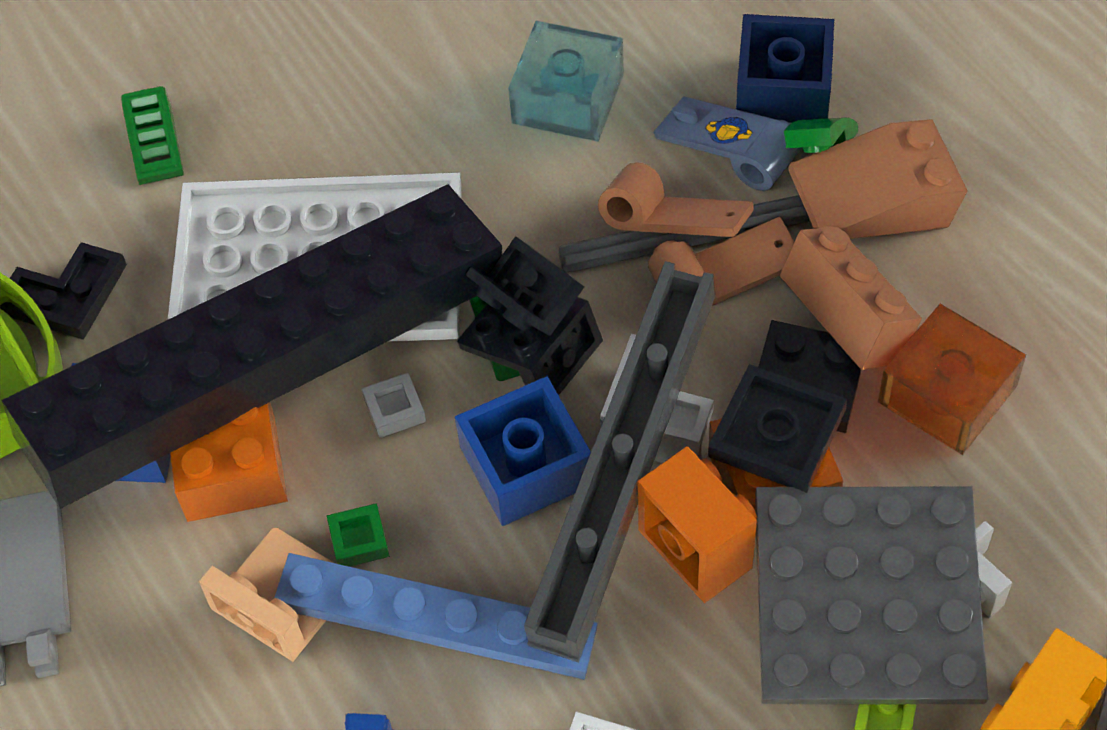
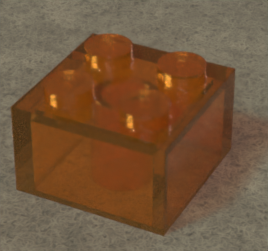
M940 303L884 369L878 403L963 455L1016 389L1026 354Z

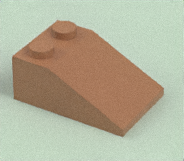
M933 119L889 123L832 146L825 151L817 152L792 162L788 168L813 228L837 226L846 232L850 239L949 228L968 192Z

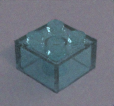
M535 21L508 88L512 124L599 142L624 75L623 38Z

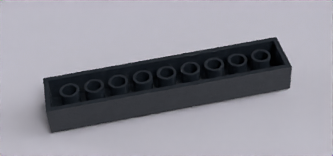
M447 184L3 399L2 403L13 436L61 509L228 424L251 409L259 408L476 297L475 292L479 285L465 274L470 267H473L488 276L502 256V244L451 186Z

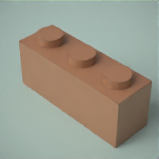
M837 226L799 231L781 271L780 277L861 370L898 365L922 317L910 306L906 297L897 291L878 271L877 266L867 259L850 241L846 232Z

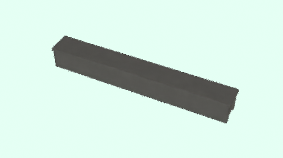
M664 262L525 621L524 628L529 647L578 663L580 661L638 505L637 481L651 470L715 298L714 274L704 272L703 276L699 277L675 270L674 263Z

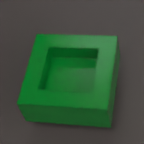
M377 503L326 515L337 564L351 567L390 557Z

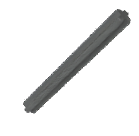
M799 195L753 205L754 211L736 235L779 216L785 226L808 222L810 219ZM625 231L561 245L559 247V259L564 272H572L652 255L657 246L670 240L689 243L690 246L732 237Z

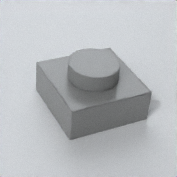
M409 373L361 388L364 401L379 438L426 422L425 412Z

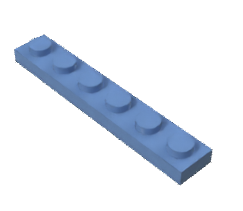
M292 553L288 554L274 597L288 604L297 614L584 680L597 631V623L594 622L578 663L528 646L524 624L531 609L530 607Z

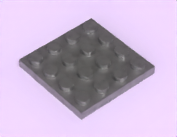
M972 486L810 487L808 493L794 487H756L762 704H985L987 702L988 689Z

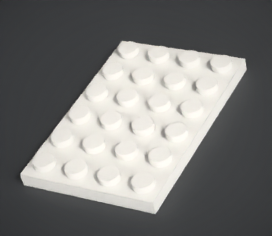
M460 173L183 183L168 319L447 184L461 198L462 184ZM459 305L390 341L458 339Z

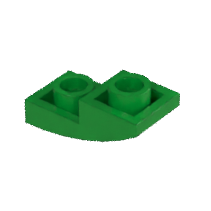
M851 118L795 121L784 130L786 148H802L807 153L825 151L832 146L854 138L858 133V123Z

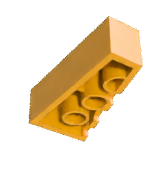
M1056 627L1033 663L1026 662L1014 678L1009 688L1012 694L1004 706L997 703L985 719L980 730H1081L1095 710L1107 686V659Z

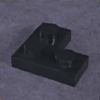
M80 242L59 279L20 267H16L10 279L34 300L51 330L84 340L127 264L121 253ZM4 302L0 305V309L11 318L35 325L22 310L11 302Z

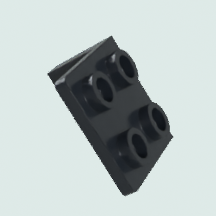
M579 297L576 298L551 336L533 326L526 333L502 316L507 310L504 305L497 310L487 304L457 339L461 350L518 370L524 385L548 376L558 395H560L603 341L589 301Z

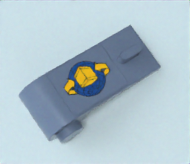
M684 96L654 131L656 139L730 158L732 167L739 179L758 191L769 190L801 149L786 148L784 130L790 125L787 121L776 120Z

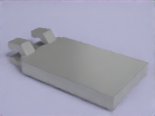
M49 491L0 500V686L6 685V665L3 646L26 641L28 663L30 667H35L37 678L59 674L56 635L71 632L62 510L58 507Z

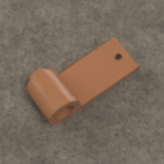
M639 162L630 163L625 166L604 190L598 200V210L604 221L613 228L624 231L735 237L754 211L753 201L665 197L659 174L652 167Z
M779 216L696 254L689 243L674 240L666 241L655 248L653 255L648 261V268L656 283L665 261L674 263L675 270L702 277L704 272L714 274L715 298L713 306L780 276L793 247L794 240Z

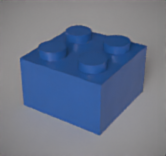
M548 376L455 416L460 448L502 527L575 494L591 451Z

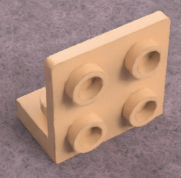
M272 528L236 572H232L228 576L212 565L200 579L199 584L213 611L294 662L326 620L297 614L288 604L274 598L288 554L292 553L331 563L334 562L279 528Z

